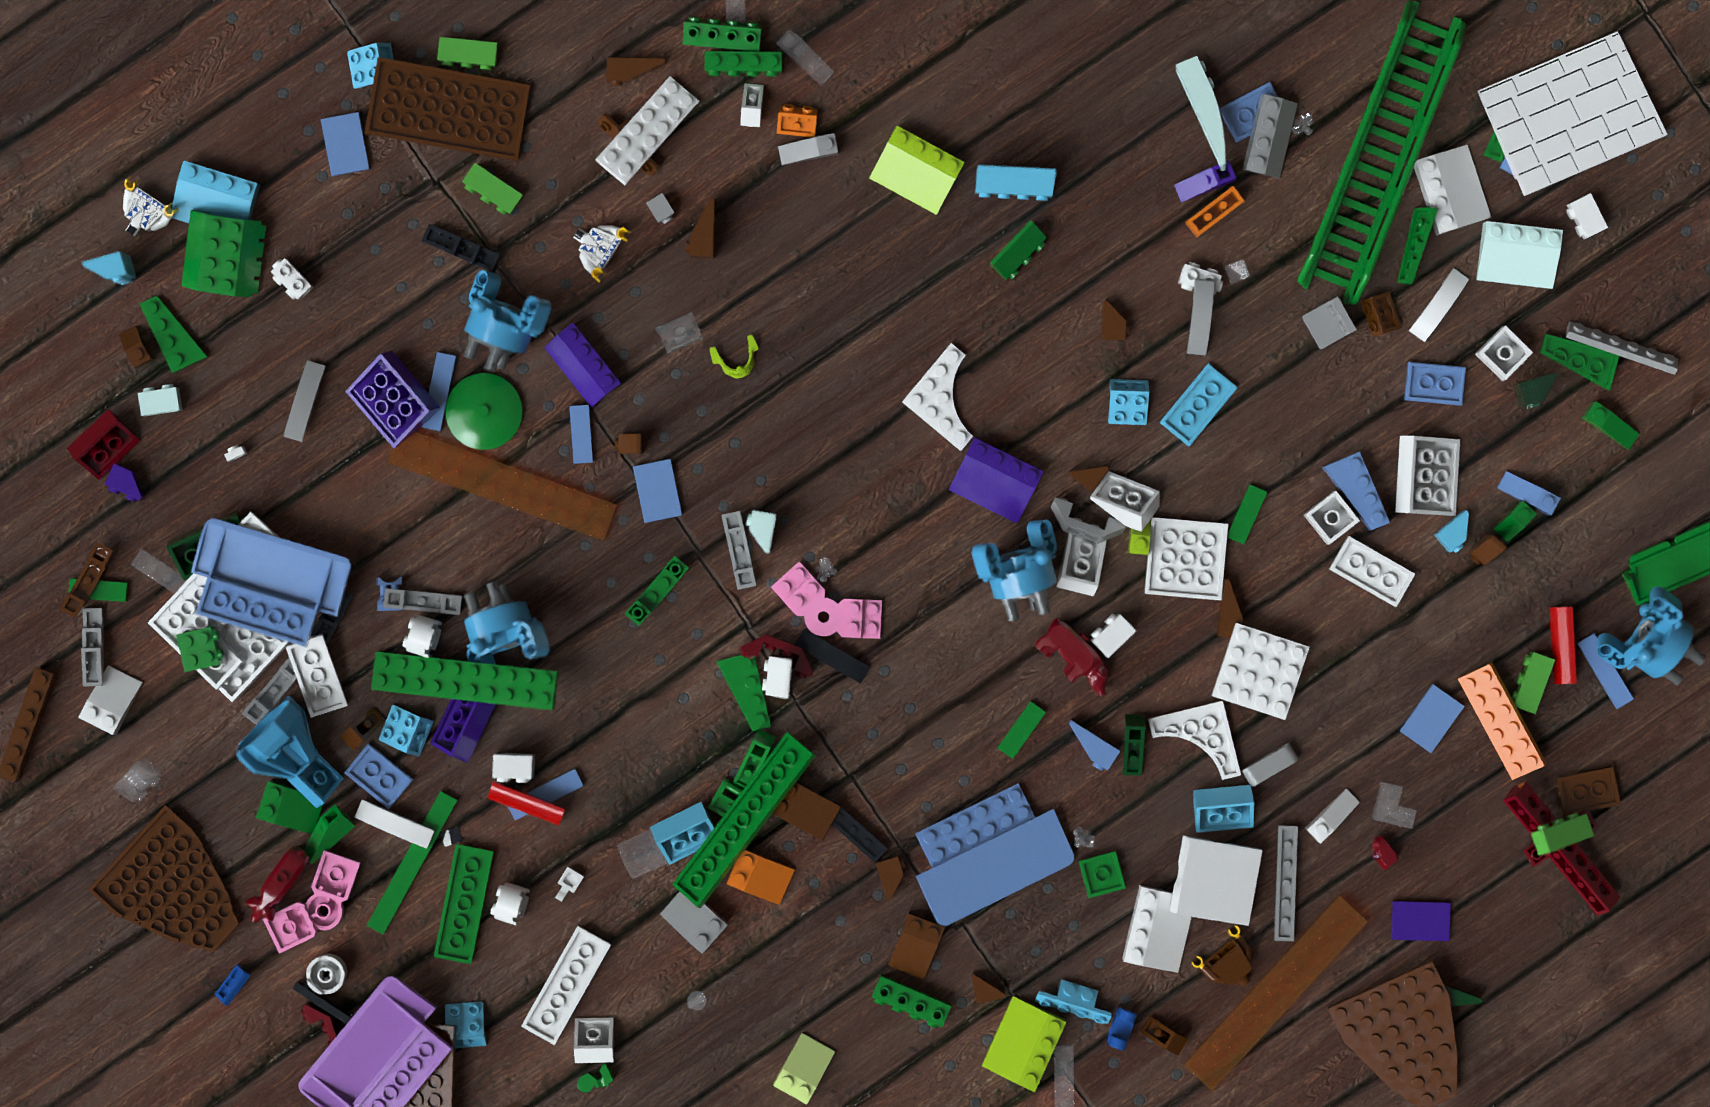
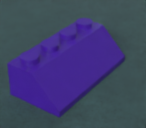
M574 323L566 327L544 347L591 407L595 406L622 384Z
M451 699L430 744L449 756L468 763L496 704Z

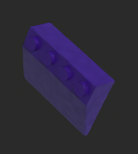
M393 351L380 353L345 391L393 448L398 447L440 409L439 405Z
M974 438L949 490L1018 523L1043 471Z

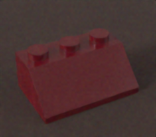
M108 409L67 447V450L75 461L99 480L140 439L118 416Z

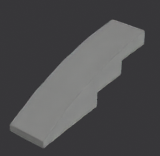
M307 360L290 411L284 437L300 442L303 441L320 390V383L326 369L325 365Z
M103 607L83 608V648H81L83 687L103 686Z

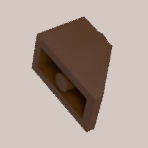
M1103 301L1101 341H1125L1126 337H1129V325H1126V320L1108 301Z
M137 326L119 335L124 351L133 368L139 369L154 360Z
M619 434V438H615V450H618L619 454H642L643 435Z
M373 707L351 725L341 738L354 751L380 728L386 720Z
M898 855L876 862L887 900L892 898L904 875L902 870L906 869L903 858L899 859Z
M1151 1016L1140 1032L1165 1050L1178 1056L1188 1041L1187 1038Z

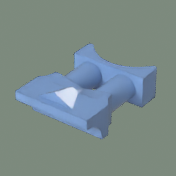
M377 577L376 583L380 585L377 611L402 610L383 608L385 588H387V585H391V589H399V585L402 584V577H398L391 583L384 582Z

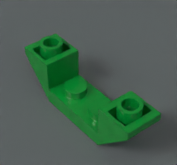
M674 556L642 595L625 612V615L636 625L640 626L682 578L689 567Z

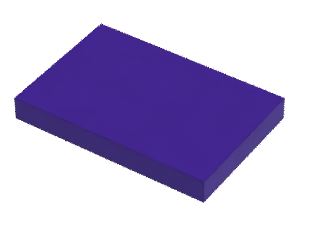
M1392 901L1391 939L1449 941L1451 903Z

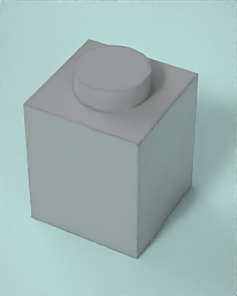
M663 193L646 203L659 224L663 223L665 225L674 219L672 216L675 213Z

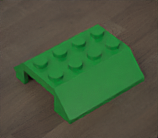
M191 210L181 286L196 291L234 297H252V293L258 294L259 280L254 279V276L260 277L262 261H258L257 258H262L264 242H260L259 239H265L266 225L261 224L260 220L249 218L246 220Z

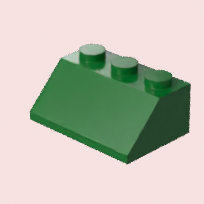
M1030 220L989 265L1005 280L1008 278L1012 280L1019 273L1017 268L1021 264L1025 266L1033 258L1031 254L1035 250L1039 252L1046 245L1044 242L1046 239L1045 235Z

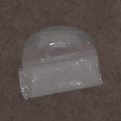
M693 991L688 996L687 1005L690 1010H701L706 1005L707 998L703 992Z

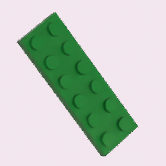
M456 843L434 957L472 964L494 851Z

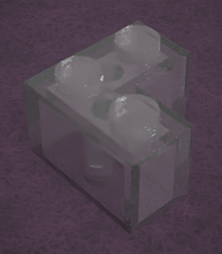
M1383 781L1380 782L1372 819L1412 829L1417 810L1398 805L1402 786Z

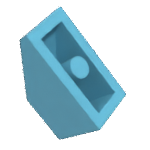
M1463 510L1434 534L1448 552L1454 551L1456 553L1464 547L1462 543L1466 541L1469 517L1467 510Z

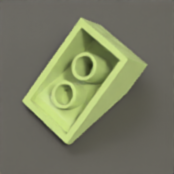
M801 1033L775 1079L773 1086L807 1104L835 1051Z

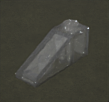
M788 30L776 43L821 86L834 73L791 30Z

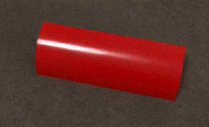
M1549 607L1552 659L1555 660L1552 667L1553 684H1577L1573 607Z
M497 781L492 783L488 799L558 826H560L567 809Z

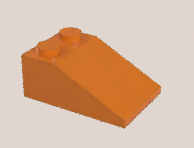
M745 849L735 862L726 884L780 905L795 869Z

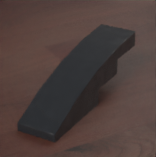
M431 224L428 225L422 242L493 273H495L502 258L500 254Z
M345 590L338 617L322 612L310 637L323 633L328 647L354 594Z

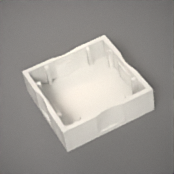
M1183 836L1178 861V876L1174 884L1170 912L1178 915L1249 926L1262 850L1250 846L1231 843L1224 844L1207 839Z

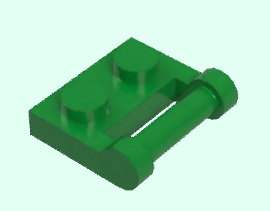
M725 777L708 807L721 816L725 815L735 801L722 794L723 791L727 789L738 796L743 791V789L730 783Z

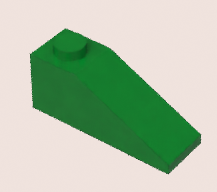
M1597 401L1591 402L1581 417L1627 450L1631 448L1640 435Z
M758 729L732 784L742 789L747 786L764 763L776 738L775 736Z

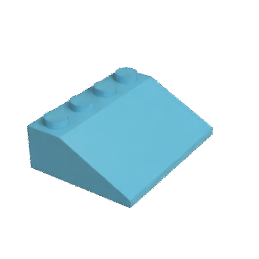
M183 161L172 205V211L176 208L179 211L172 218L189 223L190 211L196 210L209 212L211 215L244 220L251 219L261 185Z
M978 165L975 194H979L981 198H990L991 195H998L1000 199H1010V196H1017L1019 200H1029V197H1037L1036 200L1048 201V198L1053 196L1056 169Z

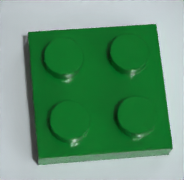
M1116 851L1078 861L1088 898L1126 888Z

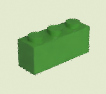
M440 37L437 60L442 62V66L453 67V64H461V68L472 69L473 66H480L481 70L491 71L492 68H497L499 45L495 42Z
M476 163L473 164L462 181L466 185L464 188L472 194L475 192L482 195L480 198L488 205L491 202L498 206L496 210L505 216L507 213L512 216L524 198L521 193Z
M1530 652L1529 655L1526 654L1523 665H1525L1523 673H1519L1516 683H1518L1516 691L1513 690L1511 698L1517 708L1536 714L1555 662L1554 659L1535 652Z
M1578 813L1567 816L1568 820L1564 821L1561 818L1552 821V826L1544 824L1537 827L1538 831L1531 833L1538 854L1550 853L1593 837L1594 834L1587 814L1579 816Z

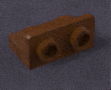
M1390 292L1361 301L1363 312L1366 315L1368 327L1373 337L1401 328Z

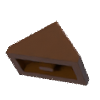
M1108 466L1069 472V476L1092 492L1108 471Z
M974 972L971 974L977 1004L1002 999L1006 996L1005 992Z

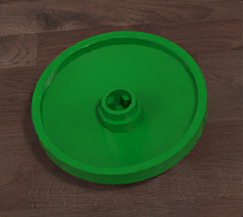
M479 373L464 378L452 389L447 399L446 420L451 432L461 443L474 449L491 450L503 446L515 436L522 422L523 407L518 392L507 380L494 374Z

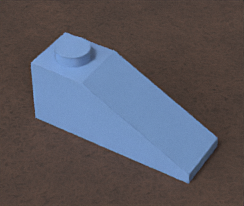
M1507 471L1497 487L1499 490L1520 501H1524L1527 505L1546 515H1552L1561 499Z
M1070 720L1068 723L1087 755L1094 762L1093 766L1100 771L1103 769L1108 771L1120 751Z

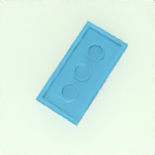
M1208 363L1159 423L1189 447L1238 387Z

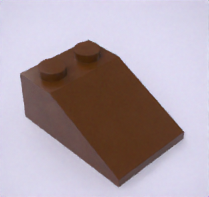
M710 198L690 235V241H686V252L690 254L691 258L714 259L716 205L714 198Z
M796 782L773 814L805 832L824 840L841 806Z
M908 912L888 966L924 979L945 926Z

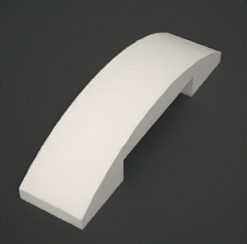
M1453 268L1409 331L1425 342L1455 302L1469 279Z

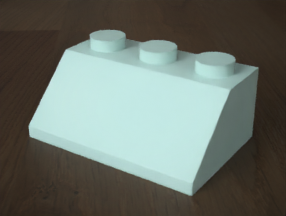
M753 511L752 514H748L746 525L750 526L749 530L766 553H770L777 515Z

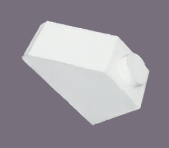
M744 85L741 126L760 127L764 85Z

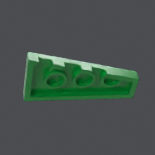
M1431 207L1414 208L1397 283H1413L1438 209Z
M158 296L140 303L141 309L172 373H176L208 357Z
M1544 334L1540 349L1541 354L1610 391L1619 359L1618 355L1586 344Z
M739 655L716 661L752 731L771 727L755 657L749 659Z

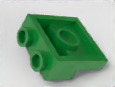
M215 626L176 635L185 672L223 664L224 652L219 646L220 635Z

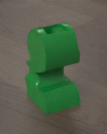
M608 1063L602 1064L600 1069L602 1076L600 1078L590 1071L582 1074L577 1082L578 1089L586 1093L591 1091L594 1086L597 1088L608 1087L609 1083L614 1080Z

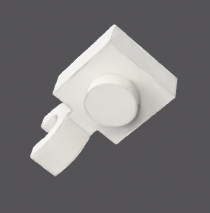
M567 867L558 881V884L562 887L555 898L562 902L568 891L574 893L584 876Z

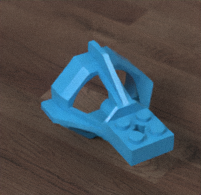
M287 696L278 706L270 711L239 742V746L236 748L238 758L253 773L287 778L316 808L326 802L344 779L318 753L317 748L314 747L305 710L290 696Z

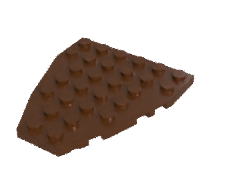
M165 805L88 889L91 894L117 917L131 921L133 924L149 929V931L171 941L181 942L210 952H214L240 924L225 883L196 831L168 805Z
M1433 960L1328 1007V1011L1345 1044L1390 1088L1415 1107H1433L1457 1096V1046L1450 995Z

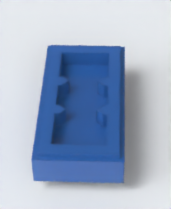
M237 964L215 993L216 997L224 1005L229 1006L251 975L243 966Z

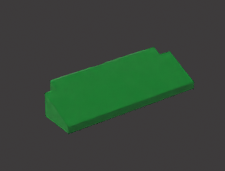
M1710 521L1677 535L1673 542L1663 541L1630 556L1629 561H1627L1630 569L1622 572V575L1637 606L1650 600V591L1654 587H1663L1670 592L1710 574Z

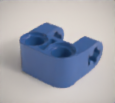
M1120 1007L1117 1008L1107 1037L1109 1046L1125 1051L1137 1013Z

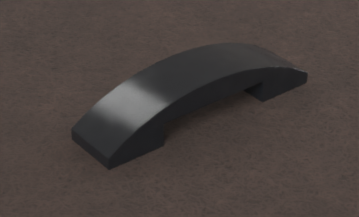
M803 629L795 643V646L802 648L803 651L860 684L870 668L868 665L806 629Z

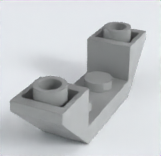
M1055 497L1051 504V509L1063 531L1098 544L1122 534L1126 528L1125 525L1114 517L1108 518L1104 530L1095 524H1086L1079 518H1070L1069 514L1073 503H1070L1065 498Z

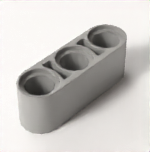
M1287 743L1241 771L1248 783L1253 787L1294 764L1299 758L1291 744Z

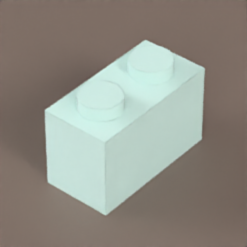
M173 384L163 385L160 390H154V387L144 388L143 392L138 393L141 416L182 411L180 391L178 387H173Z

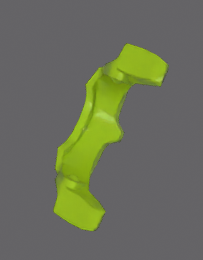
M752 334L747 336L749 359L745 366H738L736 369L729 368L723 362L722 357L719 356L716 348L711 347L710 355L713 364H720L725 374L733 378H743L750 374L755 365L754 352L758 350L754 336Z

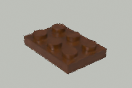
M1613 767L1556 778L1563 816L1581 813L1585 810L1592 811L1621 805Z

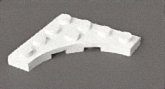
M951 343L902 403L961 451L973 436L963 426L956 413L953 402V382L957 369L966 355Z
M1223 701L1148 719L1152 738L1171 736L1189 740L1208 753L1216 764L1222 780L1241 775Z

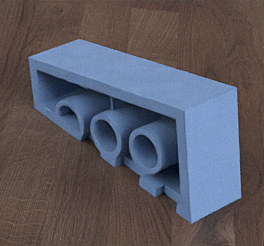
M1360 452L1322 467L1368 530H1374L1390 523Z

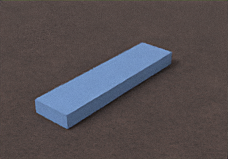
M437 352L428 394L439 405L440 409L422 426L423 428L441 431L457 356Z
M1593 633L1579 641L1577 645L1615 708L1618 709L1633 700L1632 695L1615 667L1598 655L1596 635Z
M573 769L528 793L553 802L584 785L576 769ZM508 807L515 820L527 815L524 812Z

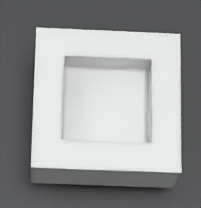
M235 445L227 449L228 453L224 454L227 462H231L248 453L244 446L239 447Z

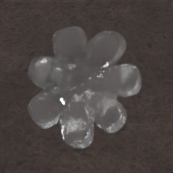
M1307 113L1306 116L1301 115L1299 120L1295 119L1293 121L1294 127L1291 131L1297 135L1303 131L1306 135H1310L1313 131L1309 126L1313 123L1311 114Z
M824 557L820 559V567L816 566L815 572L819 573L817 580L826 582L827 577L836 575L837 569L833 568L829 558Z
M1078 826L1073 831V834L1076 836L1074 845L1077 848H1080L1082 845L1091 848L1095 845L1093 841L1096 839L1094 836L1089 835L1091 831L1088 828L1083 831Z

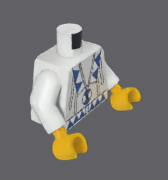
M129 176L124 182L126 188L123 196L124 216L131 220L126 231L136 236L141 227L150 232L151 230L156 231L167 226L173 215L179 211L178 208L172 211V203L165 206L137 187L135 189L139 181L136 179L134 184L130 182L131 177Z
M613 225L592 227L589 233L580 228L577 230L573 238L582 243L579 248L581 252L579 258L584 268L595 280L600 282L598 279L600 274L606 276L604 272L605 267L622 240L628 241V239L624 238L625 233L631 234V231Z

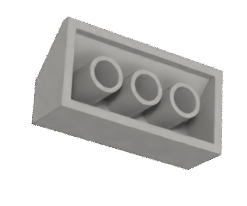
M1266 94L1260 95L1242 170L1280 179L1298 103Z

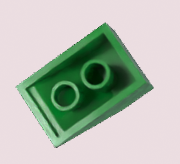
M270 780L267 782L256 818L312 834L318 823L323 804L316 808L296 788Z

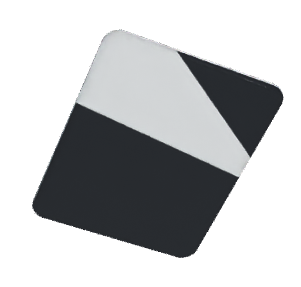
M458 827L440 833L445 847L463 840Z

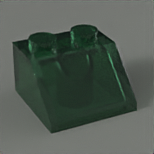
M1557 373L1514 384L1513 388L1519 407L1525 406V409L1540 406L1539 402L1545 400L1557 378Z

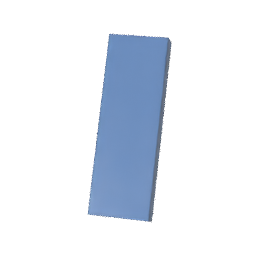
M589 405L570 406L574 464L592 463L593 453Z

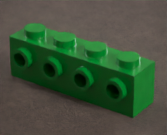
M689 16V19L686 18L684 21L683 45L760 51L762 25H758L757 22L748 21L746 24H741L738 20L720 22L718 18L700 20L701 17Z
M705 51V73H709V76L728 74V76L737 77L739 74H747L749 77H758L759 74H766L767 77H778V74H782V52Z
M880 974L872 993L875 1003L882 1006L885 1003L891 1005L892 1010L898 1013L905 1011L910 1014L909 1017L920 1021V1018L928 1021L927 1025L934 1028L938 1026L943 1027L951 1009L950 1003Z

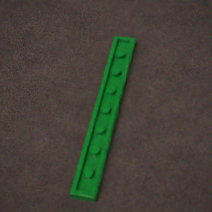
M440 791L422 824L434 830L427 849L414 843L411 844L366 926L384 935L457 803V799Z

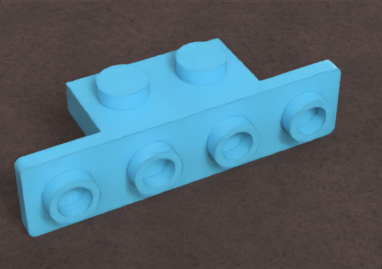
M1061 980L1057 996L1039 991L1035 998V1002L1044 1007H1054L1061 1012H1070L1080 1018H1090L1100 1024H1108L1112 1016L1110 1012L1094 1008L1098 990Z

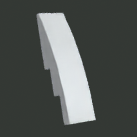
M363 799L355 814V818L426 849L434 833L433 829Z

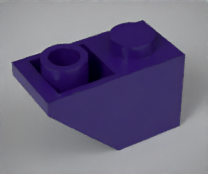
M113 464L104 484L109 486L108 490L118 495L122 492L127 495V499L133 502H137V500L143 501L144 494L136 473L119 464Z

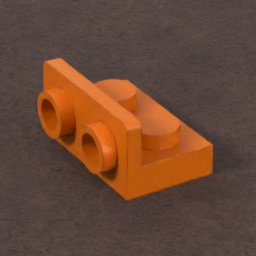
M791 104L779 106L777 134L815 137L817 109L811 106L800 108Z

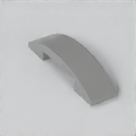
M1195 279L1187 354L1206 355L1212 316L1214 280Z
M736 511L722 514L737 590L756 586L741 512Z
M385 588L383 608L460 615L462 596Z
M290 658L286 660L275 676L242 712L255 725H258L297 680Z

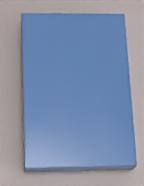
M1270 82L1219 108L1236 143L1251 135L1260 95L1266 94L1278 97Z
M359 112L321 119L331 176L369 170Z
M1408 362L1404 400L1462 406L1466 367Z
M671 459L634 466L633 470L644 523L682 516Z
M1432 684L1399 731L1432 753L1464 706Z
M370 743L367 744L344 772L388 809L391 808L413 781L412 777Z

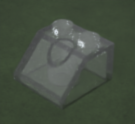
M147 758L140 759L119 780L113 789L131 802H136L137 800L141 802L148 794L146 792L150 786L154 788L161 779L159 777L162 772Z

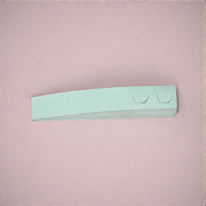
M1195 56L1176 64V72L1221 170L1224 171L1225 141L1219 107L1213 92L1214 84L1210 77L1207 78L1205 74L1207 70L1204 62L1199 61L1198 57Z

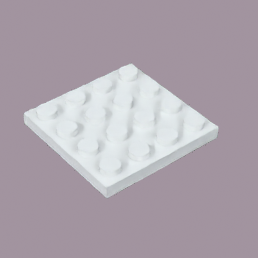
M1152 517L1144 594L1221 600L1228 524Z
M1235 623L1211 696L1285 720L1309 646Z

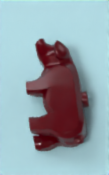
M1055 618L1049 626L1048 633L1037 640L1035 647L1048 658L1051 657L1054 651L1058 650L1061 657L1068 662L1063 672L1072 683L1082 675L1087 676L1093 690L1098 695H1106L1105 685L1108 680L1109 670L1097 651L1088 643L1090 639L1083 632L1079 634L1068 623Z
M299 845L291 847L281 858L261 887L260 896H253L246 901V904L253 909L251 915L252 922H259L263 917L273 921L275 916L274 905L283 899L306 867L310 857Z

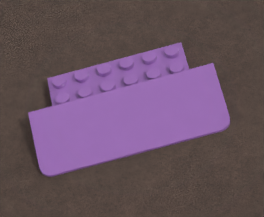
M386 977L300 1080V1092L318 1107H404L453 1048L424 1024L437 1006L397 977Z

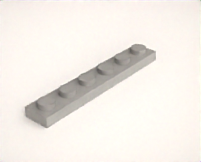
M1569 322L1567 326L1566 338L1674 375L1678 370V358H1675L1673 355L1663 354L1653 348H1646L1635 342L1625 341L1618 336L1602 333L1598 329H1590L1580 323Z
M1278 825L1274 941H1294L1298 826Z

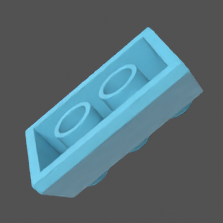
M122 252L82 262L84 267L117 284L126 285L132 283V279L137 278L131 256Z
M1251 785L1193 790L1196 833L1254 827V800Z
M702 802L650 827L655 842L669 865L697 852L715 828Z

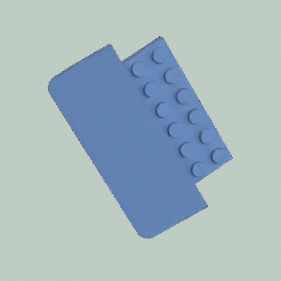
M210 519L204 525L191 571L193 574L207 577L196 614L307 648L318 611L339 616L351 571V563L342 556L218 519Z
M1019 783L915 834L932 869L916 876L936 921L943 926L950 925L1071 865L1074 860V854L1054 809L1035 818Z

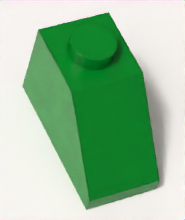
M1519 501L1493 530L1508 542L1524 529L1537 513L1524 501Z

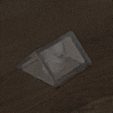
M692 312L657 327L668 355L704 340Z
M651 829L617 844L623 864L632 879L667 864L664 855L655 842Z

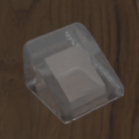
M1244 259L1224 266L1231 284L1250 277Z

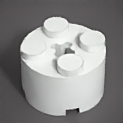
M417 615L416 618L412 617L408 625L410 632L404 638L403 647H406L407 652L431 658L432 654L429 653L431 649L435 650L441 634V629H438V625H442V623L421 615Z
M508 882L504 885H499L496 896L499 897L497 903H494L492 906L491 914L497 920L518 926L520 922L517 920L519 917L523 918L529 897L525 895L529 893V889Z
M330 953L322 954L309 964L306 972L307 983L316 993H334L345 983L348 973L347 967L340 957ZM328 970L330 974L325 978L323 976L325 974L324 971Z

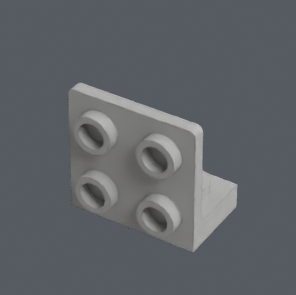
M1338 297L1302 316L1319 349H1323L1356 331L1354 324Z

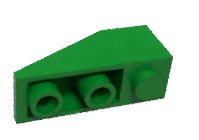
M336 804L320 817L304 848L305 853L310 857L309 862L311 864L322 856L324 850L328 851L355 827L350 817Z

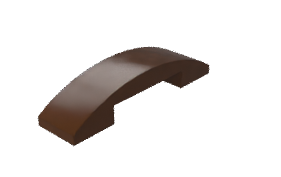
M98 542L95 543L87 557L88 560L59 610L77 619L97 587L111 559L113 550Z

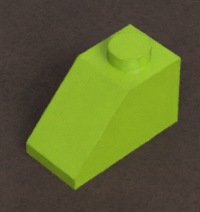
M1151 519L1142 532L1130 528L1128 553L1149 555Z

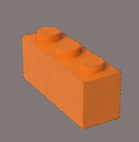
M1232 186L1185 223L1197 238L1241 205L1244 199Z

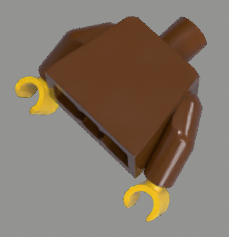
M1234 926L1237 929V934L1233 935L1229 929L1228 934L1231 937H1235L1236 940L1231 939L1205 961L1207 965L1203 963L1204 961L1201 956H1196L1201 960V964L1196 965L1192 961V965L1195 968H1200L1201 972L1212 982L1219 984L1228 983L1230 986L1238 982L1241 986H1245L1250 982L1247 974L1252 970L1250 966L1252 961L1251 948L1244 937L1240 936L1239 927Z

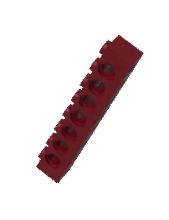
M1527 782L1513 786L1503 799L1504 803L1530 834L1538 831L1537 827L1549 824V826H1552V821L1557 820ZM1577 843L1546 853L1597 916L1612 910L1620 899V895Z

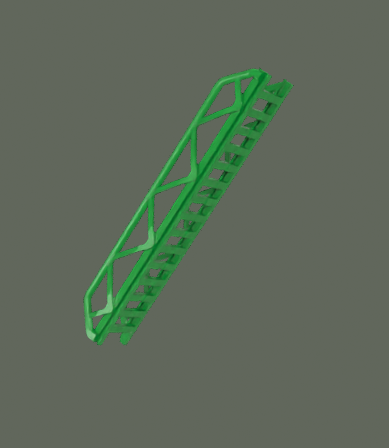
M1408 0L1405 4L1397 32L1391 42L1386 60L1370 95L1369 103L1361 118L1353 144L1341 169L1340 177L1334 187L1329 205L1315 235L1310 253L1298 276V284L1307 290L1313 276L1346 288L1341 301L1345 305H1356L1372 275L1457 59L1466 30V23L1461 21V18L1453 17L1448 31L1416 19L1415 16L1420 6V3ZM1411 26L1443 38L1444 42L1441 49L1409 37L1408 34ZM1458 28V33L1456 34L1455 42L1453 45L1451 43ZM1404 44L1437 56L1434 67L1402 55L1401 52ZM1397 62L1430 74L1427 85L1394 72ZM1445 65V68L1443 70L1442 76L1432 98L1426 116H1423L1428 105L1429 99L1431 97V94L1433 92V89L1435 87V84L1437 82V79L1439 77L1442 66ZM1390 80L1423 92L1420 102L1387 90ZM1383 97L1416 110L1413 120L1380 108ZM1376 115L1408 127L1409 131L1406 138L1373 126ZM1369 133L1401 145L1402 148L1399 156L1367 144L1366 141ZM1416 136V142L1414 144L1409 160L1399 182L1398 188H1396V183L1406 161L1413 140ZM1362 151L1395 163L1392 174L1360 162L1359 158ZM1355 169L1388 181L1385 192L1353 180L1352 176ZM1348 186L1381 199L1378 210L1345 197ZM1341 204L1374 217L1371 227L1338 215ZM1389 208L1370 259H1367L1385 211ZM1334 222L1366 234L1367 238L1364 245L1331 233ZM1327 240L1359 252L1360 255L1357 263L1324 251ZM1320 258L1353 270L1350 281L1318 269L1317 265ZM1358 280H1360V282H1359V284H1358V286H1357L1358 288H1357L1355 294L1353 295L1354 290H1355V288H1356V285H1357V283H1358Z

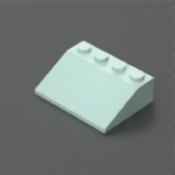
M1484 222L1476 280L1553 289L1561 251L1563 230Z

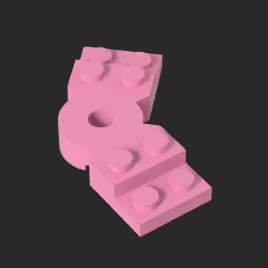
M800 561L771 586L796 616H804L806 626L816 635L829 636L837 631L841 637L880 639L882 600L843 599L837 604L834 600L825 598V589ZM825 611L829 614L827 622L819 621L818 614Z
M324 850L311 886L314 894L307 902L298 901L276 912L273 921L263 918L279 954L315 937L318 929H332L342 920L344 915L343 901L350 898L361 862ZM320 906L328 908V915L324 916L320 913Z

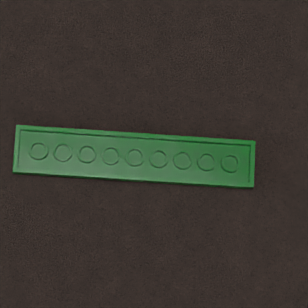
M375 652L371 690L555 710L559 672Z
M786 732L672 885L697 908L701 909L816 755L794 736Z

